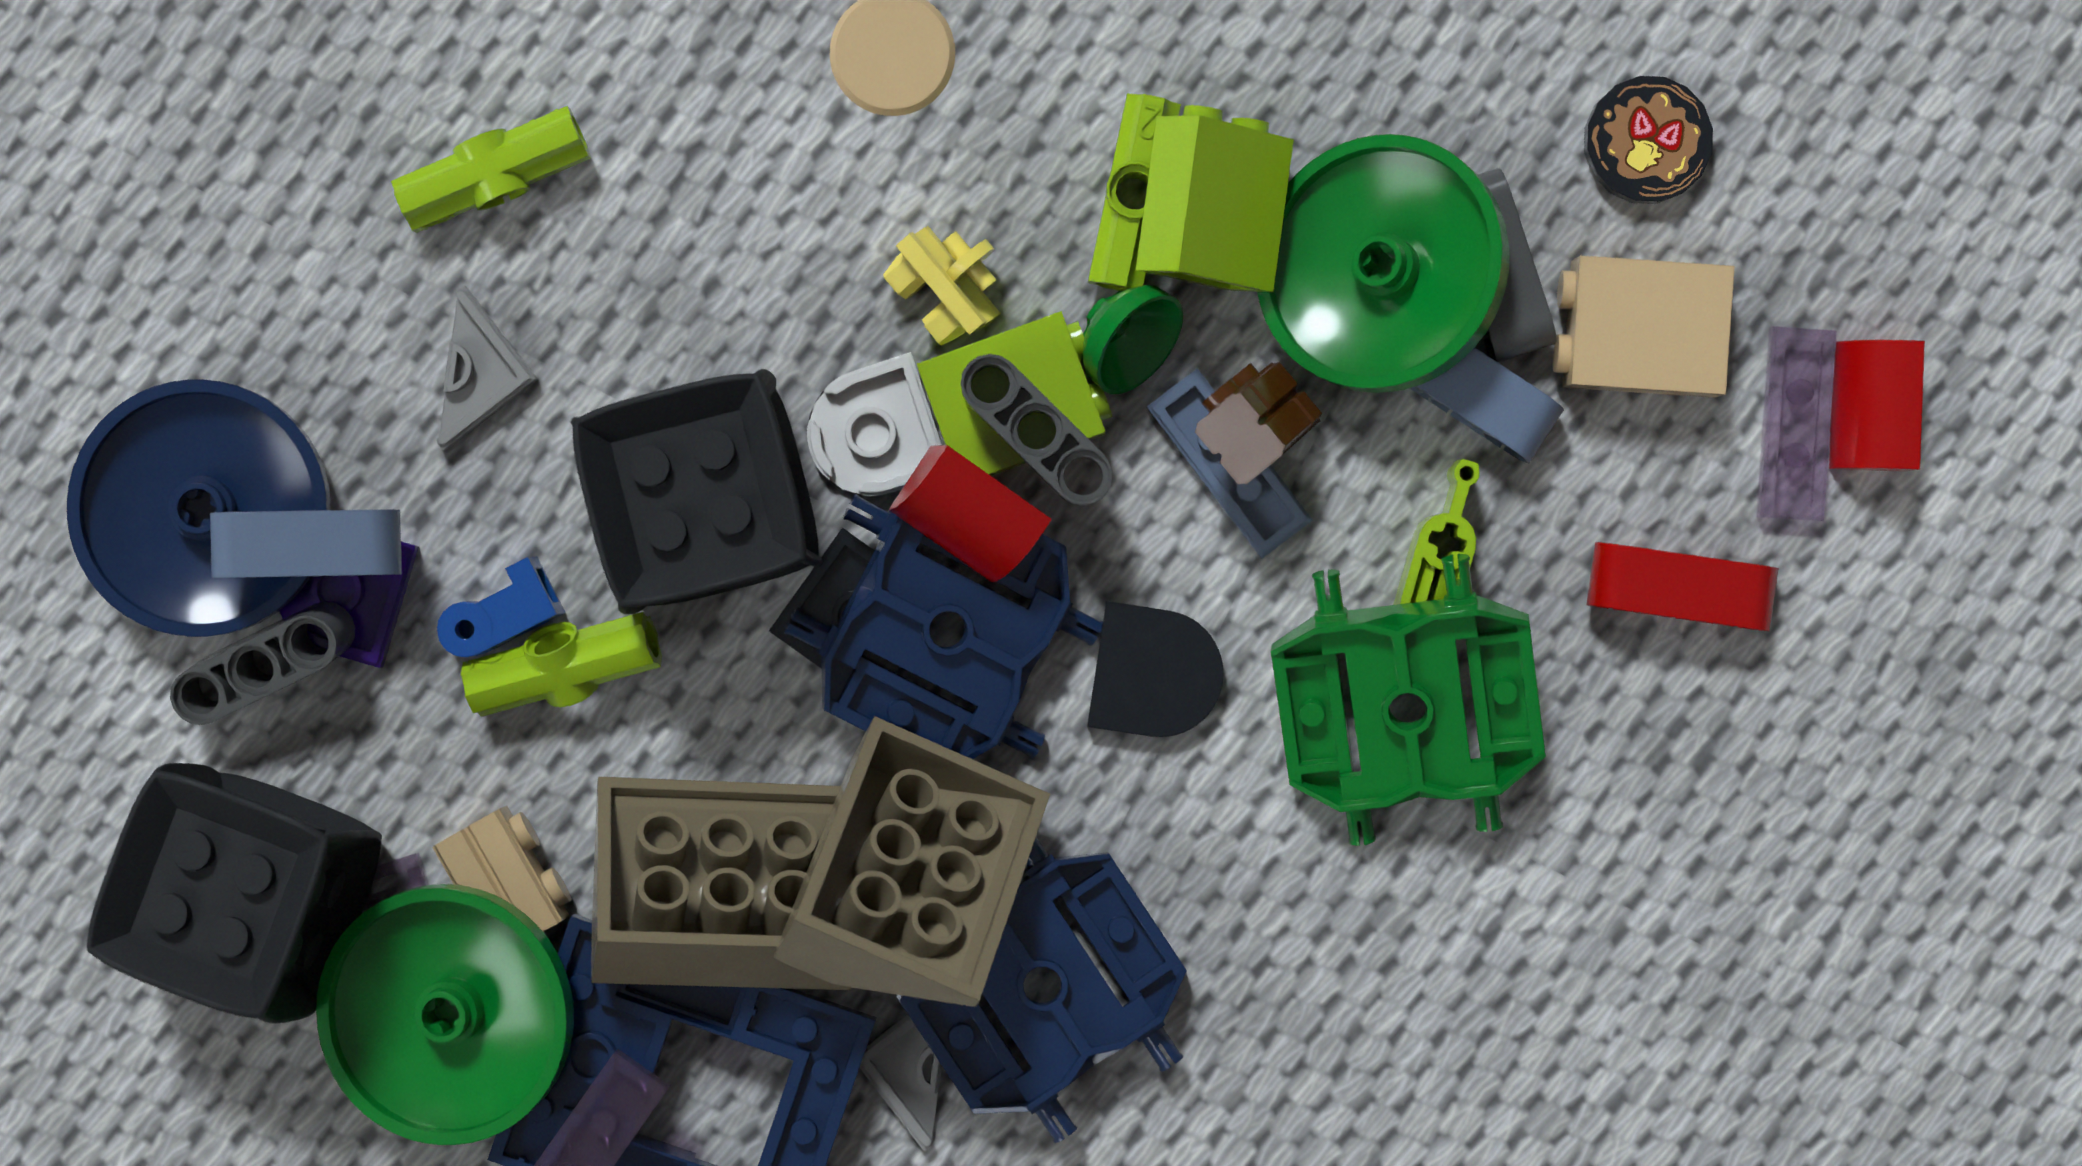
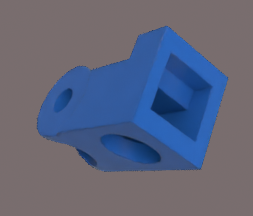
M537 556L526 557L505 568L512 585L481 601L459 602L452 604L443 611L438 620L437 634L440 643L446 651L455 656L466 658L485 654L566 613Z

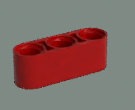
M1595 542L1586 605L1770 632L1779 568Z

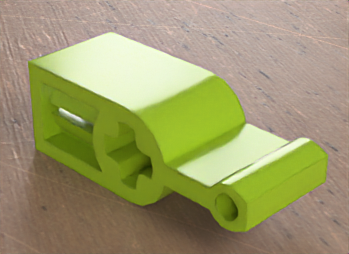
M1460 459L1456 460L1448 469L1447 479L1450 487L1443 512L1426 517L1418 524L1412 536L1393 605L1427 601V598L1428 601L1444 599V596L1447 595L1443 564L1441 559L1437 558L1438 547L1429 543L1430 533L1442 532L1446 524L1451 526L1450 537L1459 541L1457 551L1446 552L1443 556L1453 555L1456 579H1460L1457 554L1469 555V565L1471 567L1476 550V535L1470 523L1461 516L1469 488L1477 482L1480 476L1478 463ZM1461 468L1466 471L1467 476L1465 480L1460 477Z

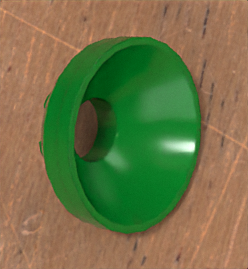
M1143 285L1123 291L1119 290L1108 298L1102 297L1092 307L1086 317L1087 327L1083 333V363L1085 372L1100 389L1109 394H1122L1131 391L1149 379L1162 366L1172 352L1182 329L1184 315L1182 305L1178 299L1155 285Z

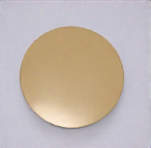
M858 0L845 11L833 31L830 43V64L840 89L857 106L879 115L901 116L914 113L928 106L945 89L955 64V43L946 19L927 0Z

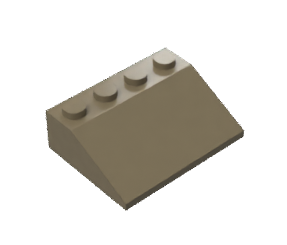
M874 716L851 759L773 958L833 985L976 1007L988 978L1050 793Z
M598 777L592 906L591 983L851 990L852 987L833 985L773 958L841 786Z

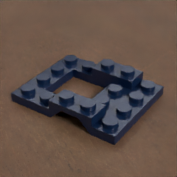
M573 914L570 917L558 952L570 983L574 1010L573 1036L565 1066L551 1091L535 1109L513 1126L496 1134L487 1160L503 1166H717L695 1158L696 1153L635 1132L674 1019L793 1060L758 1166H826L877 1017L791 988L591 983L592 920L577 914Z

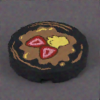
M1638 76L1615 85L1594 105L1584 128V154L1589 167H1592L1594 175L1599 179V183L1610 194L1630 203L1658 204L1683 194L1703 175L1712 155L1713 127L1704 104L1688 87L1666 77Z

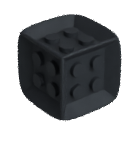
M760 369L755 373L732 374L695 381L615 402L571 419L575 461L585 505L602 568L611 591L618 602L620 613L635 614L646 606L668 605L704 598L780 578L808 566L819 567L822 565L823 560L819 557L814 513L799 452L784 404L776 390V378L769 370Z
M168 763L161 765L154 770L140 790L121 831L93 908L88 929L87 951L104 964L123 974L218 1011L242 1017L256 1018L273 1024L304 1019L316 1011L320 977L332 948L349 925L362 914L376 874L382 835L379 831H375L365 823L347 814L258 780L221 773L201 764Z

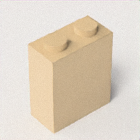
M1582 255L1572 260L1570 271L1562 270L1560 272L1557 290L1558 308L1568 309L1566 335H1556L1557 342L1554 344L1553 371L1563 373L1562 388L1709 398L1726 395L1735 266Z

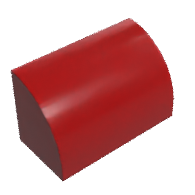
M1850 340L1833 343L1829 469L1902 472L1920 470L1925 341Z
M948 445L930 446L889 508V511L991 582L1002 579L1021 562L1052 520Z

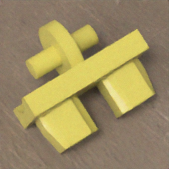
M926 226L916 234L913 232L909 233L896 245L901 253L883 274L884 279L905 300L915 295L926 284L942 302L922 319L924 327L938 344L944 345L965 333L970 335L987 326L1001 314L984 294V291L997 281L982 263L995 250L987 239H984L971 249L957 231L941 242L930 227Z

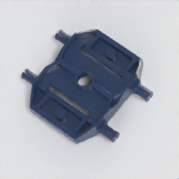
M855 494L849 504L870 514L871 518H867L847 508L843 519H847L876 534V538L880 541L837 625L831 624L828 626L796 608L790 618L811 629L812 632H808L789 621L784 630L785 634H789L817 648V653L822 655L823 710L864 731H867L871 721L876 716L971 759L978 757L996 745L1000 746L1001 743L1034 759L1039 749L1019 739L1018 736H1022L1042 746L1045 734L1013 720L1014 717L1012 716L1032 669L1048 647L1055 631L1059 632L1061 629L1092 646L1098 637L1078 627L1076 624L1079 622L1099 633L1103 627V621H1099L1072 607L1073 603L1070 602L1066 546L1042 534L1021 562L1002 579L995 581L1030 599L1029 606L1025 608L916 552L919 543L972 569L891 511L888 512ZM946 611L958 613L964 622L965 630L963 637L958 643L950 647L936 645L930 637L929 630L933 618ZM866 649L976 705L974 712L862 657L864 650Z
M1036 837L1026 864L1027 869L1025 872L1027 876L1021 879L982 992L1031 1068L1024 1072L979 1003L976 1007L902 995H896V997L974 1114L1036 1113L1053 1138V1142L1058 1143L1064 1140L1065 1137L1052 1116L1057 1118L1068 1136L1077 1130V1126L1073 1124L1057 1100L1059 1097L1057 1093L1074 1082L1095 1064L1122 1050L1135 1040L1143 1042L1161 1072L1169 1069L1171 1065L1159 1049V1044H1162L1174 1064L1184 1057L1163 1028L1165 1026L1163 1021L1187 970L1108 852L1054 858L1051 853L1048 854ZM1058 896L1062 897L1129 998L1130 1002L1123 1007L1052 900ZM1037 967L1053 969L1061 980V988L1053 1000L1045 1003L1031 1000L1024 991V980L1027 974Z

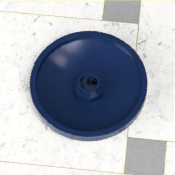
M205 379L180 380L153 386L128 398L110 411L97 424L82 446L72 469L67 493V523L73 550L82 570L98 593L123 615L143 626L167 634L187 637H209L230 634L259 624L288 605L311 578V576L211 578L210 513L331 510L329 484L323 463L316 448L301 426L286 411L258 393L233 384Z

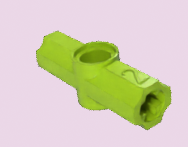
M1127 93L1110 176L1106 186L1105 200L1088 277L1089 284L1115 291H1123L1144 285L1146 273L1136 271L1144 207L1141 209L1124 207L1117 198L1116 190L1123 181L1128 179H1139L1146 184L1148 183L1156 116H1179L1181 104L1162 97Z
M565 106L537 119H532L528 123L507 132L506 129L501 128L474 136L457 145L453 149V155L396 178L391 183L403 216L406 218L411 230L418 233L434 225L449 221L455 216L474 208L482 211L504 204L503 197L509 195L510 200L516 199L530 190V184L591 159V156L571 109Z
M640 612L579 630L570 622L552 623L532 633L522 646L463 662L460 675L464 685L465 698L472 712L478 713L483 717L544 699L553 707L561 708L575 705L590 697L598 689L599 684L661 667L662 653L659 646L658 633L651 617L646 616L644 612Z

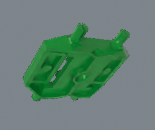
M1457 554L1460 579H1456L1453 555H1448L1441 559L1447 592L1444 599L1347 610L1343 606L1339 578L1340 571L1328 569L1327 577L1330 595L1327 594L1324 570L1317 571L1312 574V578L1314 580L1318 610L1315 611L1314 616L1284 635L1271 646V658L1289 785L1338 812H1346L1349 833L1348 841L1351 845L1360 846L1358 821L1362 825L1364 845L1375 842L1376 836L1374 835L1371 809L1390 807L1419 797L1446 800L1473 798L1476 830L1488 832L1486 807L1489 808L1492 831L1503 828L1499 795L1504 793L1546 757L1529 614L1478 596L1472 589L1469 565L1470 556L1467 554ZM1458 639L1466 640L1480 758L1471 759L1456 647V640ZM1338 653H1345L1361 767V771L1354 772ZM1411 693L1419 696L1425 702L1427 710L1424 716L1417 721L1402 722L1396 719L1390 711L1389 706L1392 700L1398 695Z

